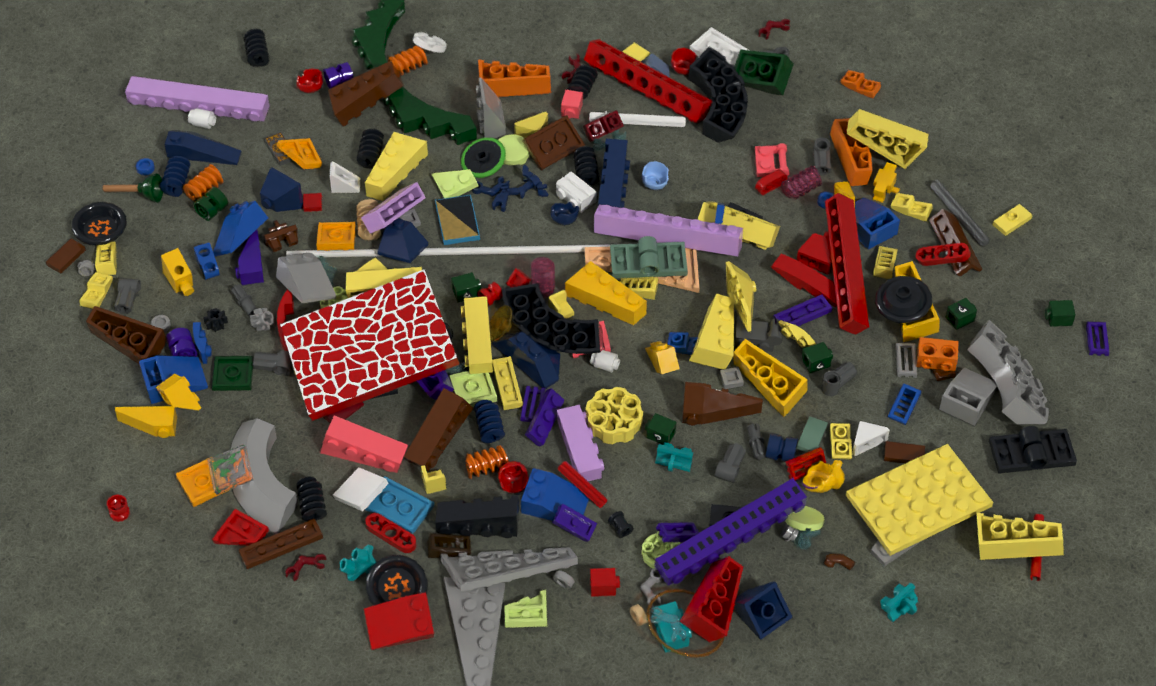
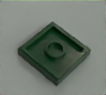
M215 356L212 391L251 390L254 357Z

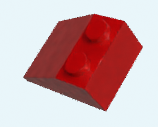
M426 593L405 596L364 608L371 650L434 638Z

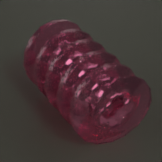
M814 166L805 168V170L800 171L781 183L783 193L789 199L793 197L795 200L799 198V195L804 196L805 192L809 193L811 189H816V186H822L820 174Z
M537 257L531 263V284L539 283L544 298L550 296L555 290V265L547 257Z

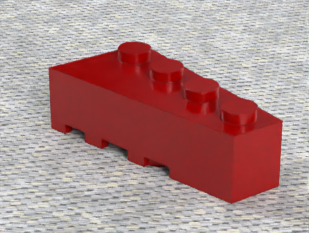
M730 556L712 563L680 622L708 642L726 637L744 566Z

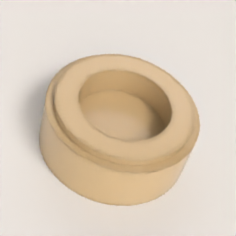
M639 604L632 606L630 614L638 626L647 623V617Z

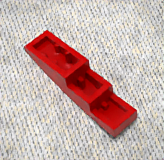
M782 253L772 264L771 268L797 289L801 290L804 288L814 297L823 295L829 304L837 307L835 284L827 277Z

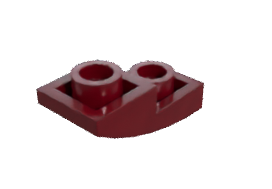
M615 110L582 127L588 140L592 142L624 127L618 111Z

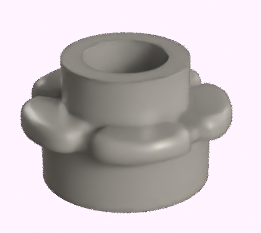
M84 260L77 265L81 276H92L96 270L95 264L90 260Z
M786 524L781 532V537L786 542L794 541L799 531Z

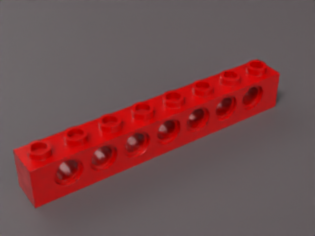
M600 39L590 41L584 61L588 62L591 67L601 69L604 74L617 78V81L630 85L631 89L644 93L647 98L659 101L660 105L673 109L676 114L688 117V120L697 123L706 118L712 100Z

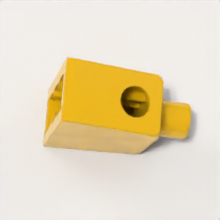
M177 248L161 255L163 273L176 293L182 291L184 296L191 295L194 292L192 273L180 250Z

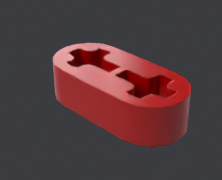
M778 169L761 178L756 183L755 189L761 195H765L785 184L788 176L781 169Z

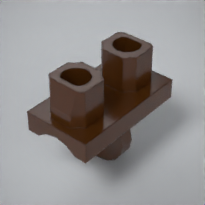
M275 220L273 221L274 227L268 228L269 234L264 235V243L266 246H269L272 252L281 250L280 241L285 239L289 247L298 244L296 224L287 227L286 223L279 224Z

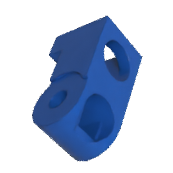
M210 242L195 246V257L205 280L219 276L218 265ZM203 249L208 250L207 252L199 254V252Z

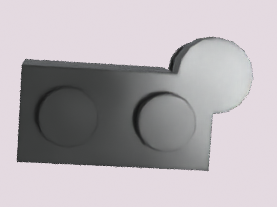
M775 319L770 320L769 324L768 322L752 321L750 332H747L741 320H737L735 349L746 339L765 352H773L774 346L782 343L781 326L778 323L780 320L777 319V324H775Z

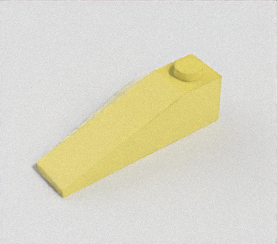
M728 261L726 262L728 297L734 298V308L747 332H750L752 329L756 284L746 272Z

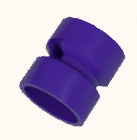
M348 62L337 65V68L332 66L323 69L324 78L329 89L354 78Z
M176 328L167 334L166 339L172 356H197L191 332L187 328Z

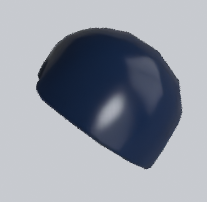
M571 202L567 204L555 203L550 209L551 217L559 225H571L578 217L579 206L577 205L574 208Z

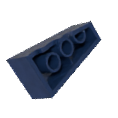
M606 138L598 206L625 207V201H622V198H626L627 187H624V184H628V173L626 171L630 170V160H627L628 140Z

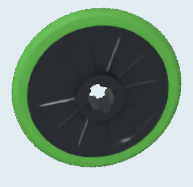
M487 137L475 140L467 146L462 154L461 165L463 170L470 169L475 178H485L493 175L502 167L505 161V147L499 140Z

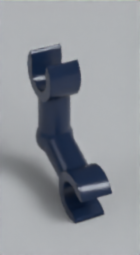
M502 176L492 188L485 187L481 182L477 181L479 188L472 189V192L474 194L483 193L495 196L501 190L500 187H509L510 181L508 180L506 183H503L504 176Z

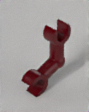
M769 20L766 26L759 30L758 36L766 34V39H768L772 28H781L783 31H788L790 29V26H788L790 20Z
M576 54L577 59L575 60L569 56V63L575 69L562 74V79L569 77L567 84L571 82L576 69L580 66V56Z
M318 554L315 557L299 556L294 566L286 569V577L291 572H294L296 574L293 578L296 581L299 578V571L304 564L315 565L318 569L325 568V565L318 563V561L326 560V556L323 554Z

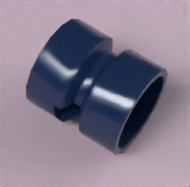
M770 433L766 458L772 460L781 458L782 462L795 458L798 438L787 436L783 439L782 435Z

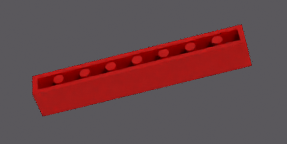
M837 193L825 201L839 327L852 334H858L869 328L854 200Z

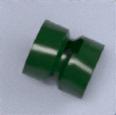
M211 187L204 196L194 202L193 207L200 217L210 221L228 205V199L220 189Z

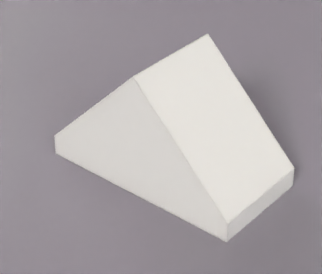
M332 161L330 163L332 193H359L360 177Z
M860 421L852 452L854 457L888 441L890 430L887 427Z

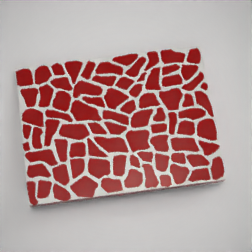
M425 270L418 271L280 324L305 406L312 421L459 365Z

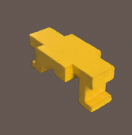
M886 162L884 169H879L873 184L875 186L873 200L883 203L886 189L889 194L891 192L899 193L900 188L894 187L897 173H895L897 165Z

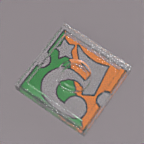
M244 444L207 459L213 489L217 495L254 480L247 448Z

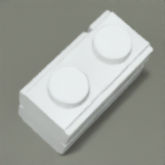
M569 172L556 183L557 196L560 199L571 202L574 208L578 205L580 213L597 202V192L573 172Z

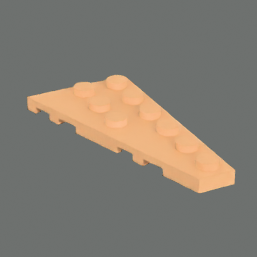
M585 247V265L591 261L604 271L612 272L610 247ZM685 248L687 276L657 277L658 284L699 293L697 251Z

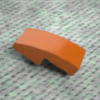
M848 70L841 79V84L848 89L870 98H874L881 88L880 82L865 79L864 73Z

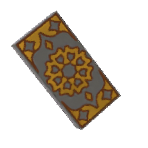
M280 132L265 138V143L279 166L293 161L277 147L278 140H286Z

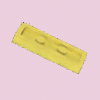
M511 356L493 359L492 366L503 410L523 407Z

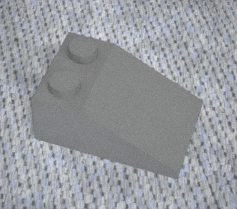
M305 252L300 255L289 254L285 257H278L276 278L301 303L336 299L335 291L323 265L314 254Z

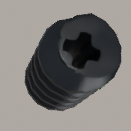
M251 29L243 37L247 61L253 67L266 66L270 60L265 33L260 29Z
M580 65L576 69L567 90L583 92V99H586L598 76L597 71L591 66Z
M367 129L362 133L356 157L360 166L368 169H373L381 155L384 135L381 131Z
M579 147L573 155L576 175L589 186H594L600 179L596 154L592 147Z
M311 476L300 479L296 483L302 519L305 521L323 519L326 517L327 511L325 510L326 505L324 503L322 484Z

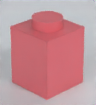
M565 90L561 104V116L567 115L570 119H579L583 105V92Z

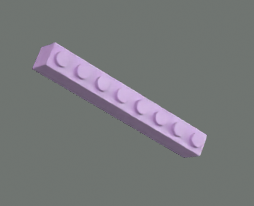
M131 76L125 91L127 102L134 105H148L169 110L177 109L184 112L198 108L213 111L214 115L220 117L228 116L236 119L264 121L269 109V100L266 94Z
M599 205L594 214V233L635 240L645 236H652L657 240V243L685 242V248L738 256L742 248L743 228L734 225H722L715 222L685 219L679 216L673 217L660 213H648L609 205Z

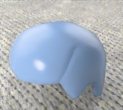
M657 161L649 162L643 168L642 182L649 189H662L668 182L669 170L663 163Z

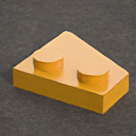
M310 138L278 140L277 147L303 169L321 168L322 161Z

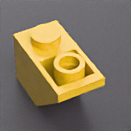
M657 341L651 343V347L645 348L657 373L665 374L680 369L673 346Z
M173 374L156 387L165 403L173 407L198 411L201 409L198 403L200 401L198 396L193 391L191 392L189 389L190 383L184 376L181 377Z

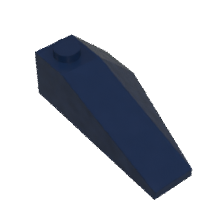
M171 130L168 132L165 141L167 158L182 156L193 161L238 165L241 156V150L191 131Z

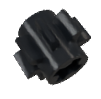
M217 308L207 311V316L203 317L207 330L212 329L215 332L221 329L224 330V324L228 323L225 311H220Z

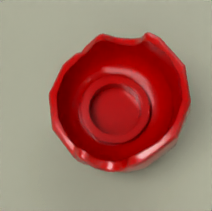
M677 48L672 53L671 67L678 74H689V66L696 60L697 56L690 49Z
M314 68L304 70L303 76L297 77V88L304 93L317 92L323 84L322 72Z
M511 461L501 466L498 472V479L504 491L511 494L520 493L525 490L529 475L523 464Z

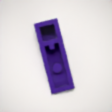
M257 229L250 235L238 259L239 267L235 268L236 277L241 279L242 285L264 282Z

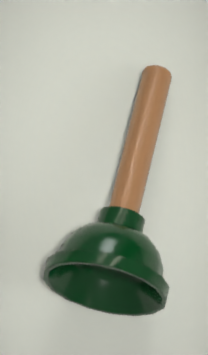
M152 174L138 185H104L103 191L139 192L148 200L157 203L161 201L163 195L160 187L162 178L159 174Z

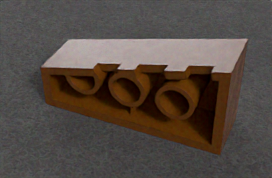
M443 388L404 457L419 467L425 465L426 471L429 472L431 468L435 467L438 458L469 416L473 407L461 396Z

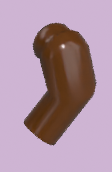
M829 553L825 556L826 559L824 560V565L829 568H833L834 564L838 563L851 570L855 565V561L841 553Z

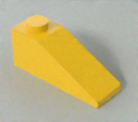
M173 406L115 407L119 422L161 438L175 436L177 414Z

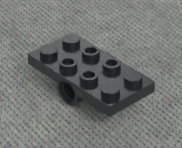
M1027 426L1021 429L1019 434L991 436L989 438L998 474L1076 466L1077 463L1067 429L1039 431L1036 426Z

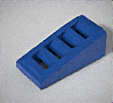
M903 383L888 418L906 425L921 396V390ZM905 394V395H907V396H910V397L913 398V400L908 399V398L904 397L903 395ZM903 400L907 403H910L911 405L908 406L904 403H901L900 401ZM900 406L902 408L907 409L908 411L905 412L901 409H898L897 407ZM898 412L902 415H905V417L903 419L899 416L894 415V413Z

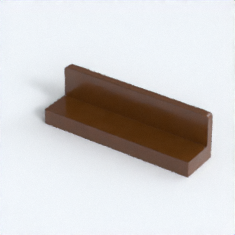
M942 209L929 219L941 245L965 243L970 249L971 256L968 260L951 263L956 275L962 276L971 268L979 272L983 270L954 214Z

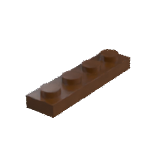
M312 519L239 549V554L248 570L323 539V534L316 520Z

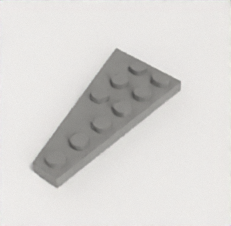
M570 547L548 548L538 553L532 552V549H529L519 554H513V550L480 552L478 556L459 553V557H448V554H440L442 564L461 592L472 591L480 587H489L501 582H510L518 578H527L539 573H548L556 569L569 568L578 564V557Z
M444 577L466 686H491L505 583L501 582L489 587H480L472 591L461 592L451 577Z

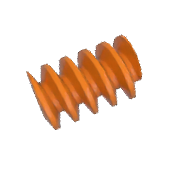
M417 45L413 46L412 49L409 48L400 54H395L394 57L388 58V62H393L401 76L404 75L403 70L406 73L410 72L409 67L412 70H416L415 64L419 68L422 67L421 62L424 65L428 64L424 50Z
M210 164L204 171H201L192 180H189L188 184H184L183 190L188 198L198 200L211 187L218 188V183L223 184L224 181L219 170Z
M501 445L497 446L496 450L493 447L489 448V453L485 449L481 451V455L478 451L474 452L473 456L469 453L466 455L465 460L466 470L470 479H472L473 472L477 477H480L481 470L487 475L488 468H490L492 473H495V466L500 470L503 464L509 462L507 454Z

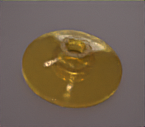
M504 305L500 307L493 315L489 323L490 340L497 341L510 330L512 309L509 306Z

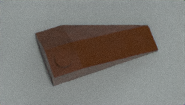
M685 382L682 423L694 426L758 414L762 412L763 399L742 393L737 395L730 394L728 389L724 388L719 391L712 389L711 385L705 383Z

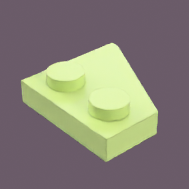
M470 169L432 174L444 198L458 197L479 186Z
M546 590L540 591V595L531 599L525 597L519 602L506 605L505 628L547 626Z

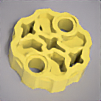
M603 388L595 392V396L587 402V425L591 427L593 437H598L603 443H626L634 439V435L642 428L643 411L641 401L637 395L627 392L625 388Z

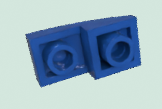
M193 322L196 350L203 364H207L208 357L212 355V347L208 345L206 332L202 330L201 322Z
M670 332L668 345L673 346L676 353L692 355L698 337H689L688 332Z

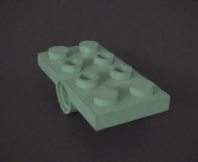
M645 236L639 239L638 244L610 245L612 277L615 279L687 276L688 274L685 242L657 243L654 237Z

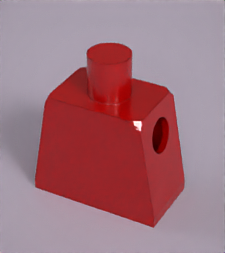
M826 231L823 236L817 233L812 234L798 250L797 261L829 275L832 268L829 232Z

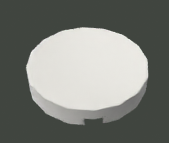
M415 33L412 40L417 46L429 51L442 53L446 50L447 44L444 40L437 36L429 37L427 33Z

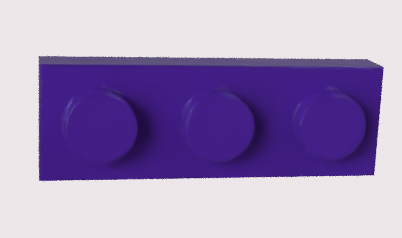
M819 295L773 315V319H775L776 324L778 319L800 326L831 313L832 307L823 295Z
M552 388L546 390L525 433V436L537 446L544 445L557 418V410L561 409L565 401Z

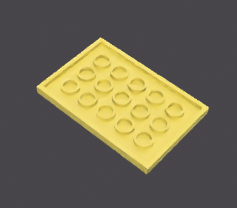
M948 444L846 491V497L890 556L993 506V501Z

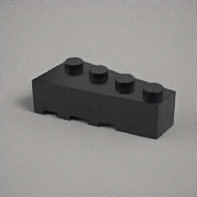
M511 495V499L504 500L500 496L493 497V501H483L482 498H477L470 503H466L464 500L437 503L436 533L446 535L461 534L463 536L481 535L483 537L502 536L503 538L518 536V495Z

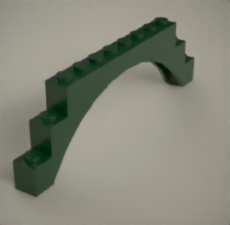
M380 0L378 9L366 12L367 20H365V26L353 29L354 37H351L354 47H358L359 57L364 58V65L367 70H372L387 63L385 58L387 40L394 25L405 13L404 0ZM403 86L385 99L383 98L385 105H389L391 116L396 118L395 121L398 129L401 128L404 134L422 128L424 134H428L430 139L449 134L450 139L455 140L457 145L477 139V128L469 115L453 113L431 106L413 96Z

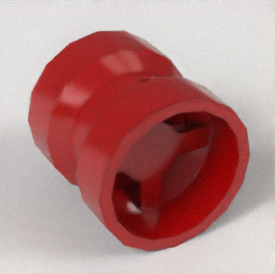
M496 282L490 283L486 289L482 288L477 292L478 297H487L488 307L495 300L498 301L503 298L502 289Z
M113 495L107 500V508L112 520L120 522L129 517L130 509L127 499L123 495Z

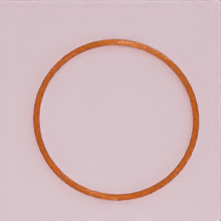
M669 589L653 597L647 608V623L654 637L664 647L682 656L704 657L714 653L722 645L725 637L721 638L719 644L714 649L703 654H687L668 646L658 637L651 625L650 609L653 602L661 595L670 592H683L695 595V593L684 589Z

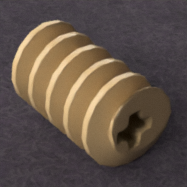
M374 199L363 200L356 207L358 235L363 240H377L381 236L380 230L369 233L361 219L362 216L379 205Z

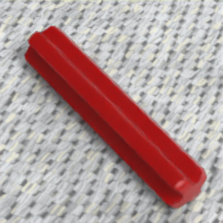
M567 461L561 463L558 470L599 508H602L607 503L608 499Z

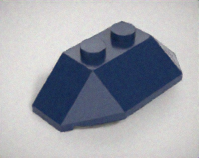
M523 331L509 333L493 341L492 345L506 357L511 356L512 362L542 388H548L559 380L560 353L556 350L536 343Z

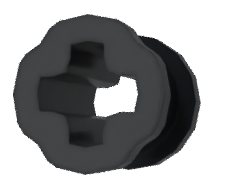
M622 511L612 514L608 519L609 525L615 528L619 538L631 534L634 529L632 524L626 521Z

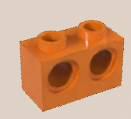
M920 337L917 348L916 367L955 371L958 361L959 341Z

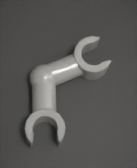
M656 568L651 570L650 577L640 586L641 591L647 598V606L652 609L651 601L653 600L657 601L659 606L661 604L660 597L654 595L650 589L655 583L663 580L662 576H654Z

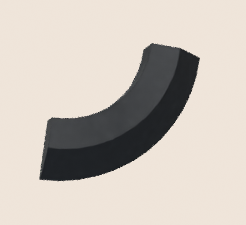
M709 46L689 66V81L697 85L707 98L712 100L710 112L703 120L702 135L719 143L733 139L739 132L747 113L748 95L744 86V80L736 72L735 66L733 64L730 65L726 61L725 56Z
M539 283L502 289L504 304L511 320L521 332L523 331L527 336H530L536 343L565 353H601L603 337L598 319L569 320L564 318L563 315L548 307Z

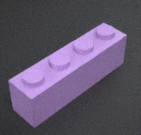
M415 182L400 189L362 216L361 219L369 233H373L392 223L426 197L418 183Z
M580 405L558 409L557 422L573 468L587 481L600 479L604 470V464L602 459H598V446L592 441L593 433L591 427H587L586 412H582Z

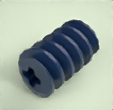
M174 156L168 160L160 184L161 190L165 194L173 197H178L182 194L183 186L186 183L187 174L191 167L188 159L182 156Z
M481 400L476 403L474 412L478 430L480 431L481 442L493 443L502 439L505 436V431L503 430L502 419L500 418L499 406L490 400Z

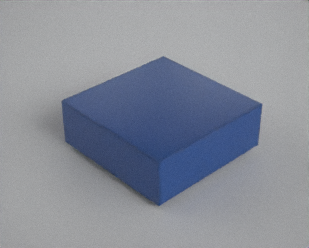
M723 203L717 204L715 223L717 224L723 222L725 208Z

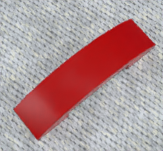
M288 289L280 301L277 312L279 338L284 351H288L280 324L286 322V315L294 314L293 294Z

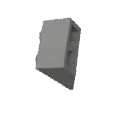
M479 78V85H476V93L480 98H476L477 108L480 109L477 110L478 121H482V123H479L480 134L484 133V138L494 139L506 136L501 100L486 82Z
M964 367L944 392L939 410L975 426L998 387L995 381Z

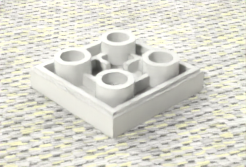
M358 468L333 496L337 501L364 511L389 483L386 478Z

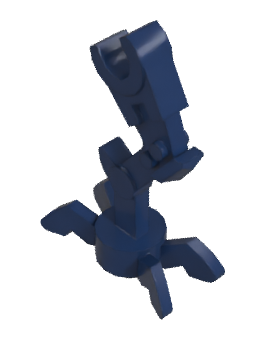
M523 165V182L527 183L519 188L500 187L501 192L496 195L492 202V208L495 210L497 206H501L502 212H505L509 195H520L521 199H523L525 192L531 188L537 189L539 196L547 197L548 192L543 190L547 188V185L542 184L537 175L529 172V168Z

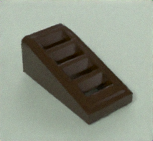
M430 533L427 541L428 558H441L440 554H448V557H459V553L471 555L470 536ZM460 542H463L464 549L460 548Z

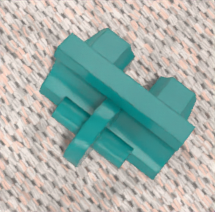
M665 442L657 447L655 463L668 466V471L673 472L674 468L690 472L693 452L690 448L677 449L672 444Z
M367 545L363 549L356 548L352 551L351 559L343 558L340 561V571L347 573L349 581H354L364 572L368 574L372 566L377 562L372 555V545Z
M909 583L907 586L898 584L893 590V599L885 596L880 601L881 608L887 612L888 619L892 622L906 613L914 615L917 612L915 604L918 603V598L914 592V584Z

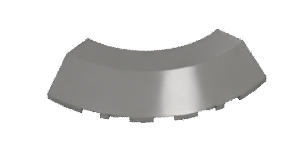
M988 320L971 341L967 350L979 360L995 381L1002 398L1001 412L1016 424H1045L1048 420L1049 409L1045 407L1047 398L1044 397L1042 392L1043 387L1040 380L1034 378L1031 373L1033 371L1032 366L1027 359L1022 360L1016 345L1014 347L1005 340L1007 336L994 323Z
M257 418L241 424L229 453L230 459L232 454L243 449L246 450L247 468L249 473L251 472L252 479L239 485L234 483L231 487L238 503H240L246 514L268 526L269 532L276 535L280 533L298 506L296 492L281 484L273 475L268 465L270 451L277 439L275 425ZM242 453L236 454L235 459L237 461L243 458ZM244 459L240 464L238 474H235L234 466L228 463V469L233 473L230 478L232 481L247 474L244 469Z

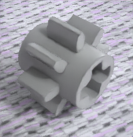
M267 308L254 309V314L250 316L251 326L257 328V331L270 330L269 325L274 323L273 314L267 311Z

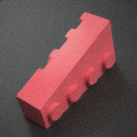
M334 416L326 432L320 453L397 473L408 445Z

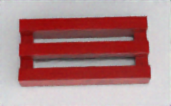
M819 447L786 461L787 471L790 473L788 475L789 479L794 478V480L806 476L807 470L817 461L821 460L826 463L824 450Z

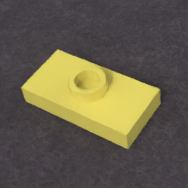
M1019 204L994 220L993 226L1006 236L1031 220L1032 214Z

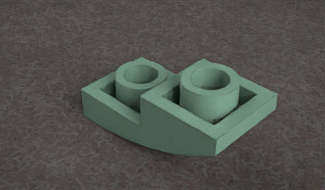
M809 416L796 449L807 453L819 448L828 422Z

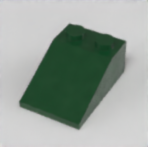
M740 49L735 63V70L743 78L745 87L770 94L784 95L794 63L786 54Z

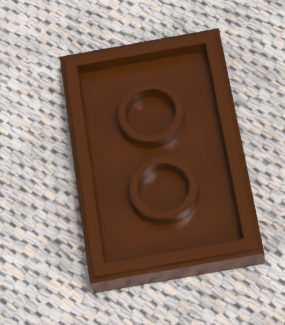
M567 115L522 140L541 171L574 153L579 147L585 146Z

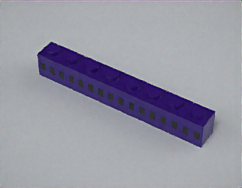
M794 478L657 557L655 559V567L668 586L673 583L678 584L689 573H697L706 563H714L723 553L726 552L728 554L732 552L740 543H747L752 540L755 534L759 532L764 533L771 528L772 524L776 522L781 523L788 518L789 514L793 512L798 513L803 510L807 496Z

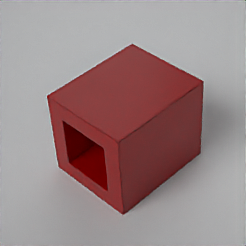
M615 568L590 569L591 597L616 596V588H620V576H616Z

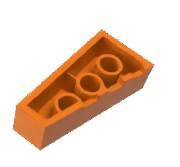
M478 60L479 78H482L498 97L551 93L549 66L534 64L520 66L517 63L511 62L510 65L500 64V61H492L491 64L484 63V60Z
M850 118L834 119L830 136L850 186L868 185L872 173L870 148L847 134Z

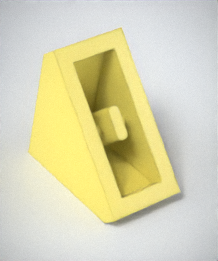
M543 112L515 122L514 134L526 138L548 126V113Z

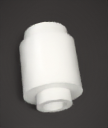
M198 108L195 110L191 109L188 122L193 126L210 129L216 123V116L213 111Z
M602 350L601 353H592L590 364L594 365L595 368L612 373L613 370L618 369L620 359H618V354Z

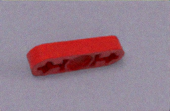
M954 243L922 247L917 250L915 256L922 266L964 262L970 258L971 252L967 244ZM942 251H947V252H948V254H947L946 257H944V258H939V257H938V255H939L940 252H942Z
M371 513L366 517V528L372 534L403 553H411L416 549V538L410 532L379 513ZM378 521L379 525H371V522ZM388 530H395L397 532L393 537L385 535ZM409 540L411 541V545H410V544H406V545L403 544V541H405V542H408Z

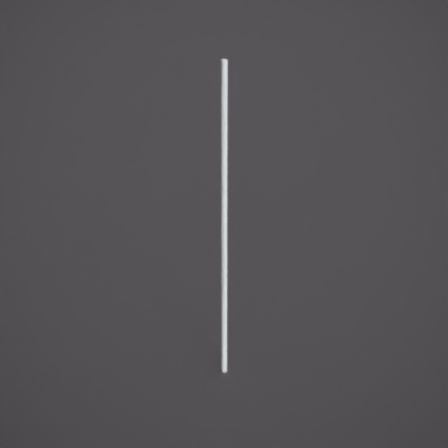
M610 245L425 248L418 256L585 253V247H610ZM378 249L286 251V255H300L309 252L317 258L381 256L378 255Z

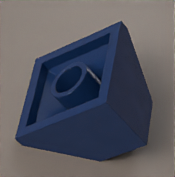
M272 167L260 191L263 207L275 212L302 209L303 198L300 183Z
M397 218L386 226L378 249V255L411 263L428 246V241L412 222Z
M774 581L748 589L736 597L734 608L738 616L760 640L793 618L777 583Z

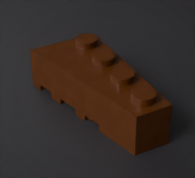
M389 61L328 90L334 115L342 126H346L349 124L348 121L353 117L358 118L362 115L361 112L369 106L370 108L375 106L380 98L385 99L401 88L403 83L399 71L393 62Z
M94 306L86 320L92 334L138 364L140 360L159 356L167 342L163 329Z

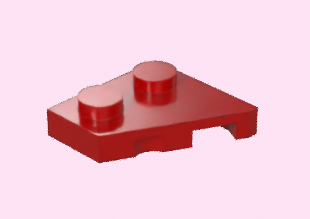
M234 509L212 540L215 544L249 546L263 540L269 528L241 511Z

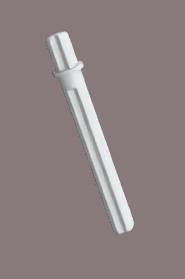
M607 111L605 113L590 112L589 122L609 113ZM619 113L623 124L685 127L686 124L685 117Z

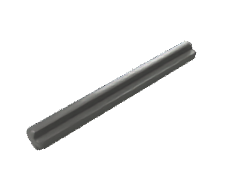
M939 180L933 181L930 186L976 241L981 246L987 245L990 240L943 184Z

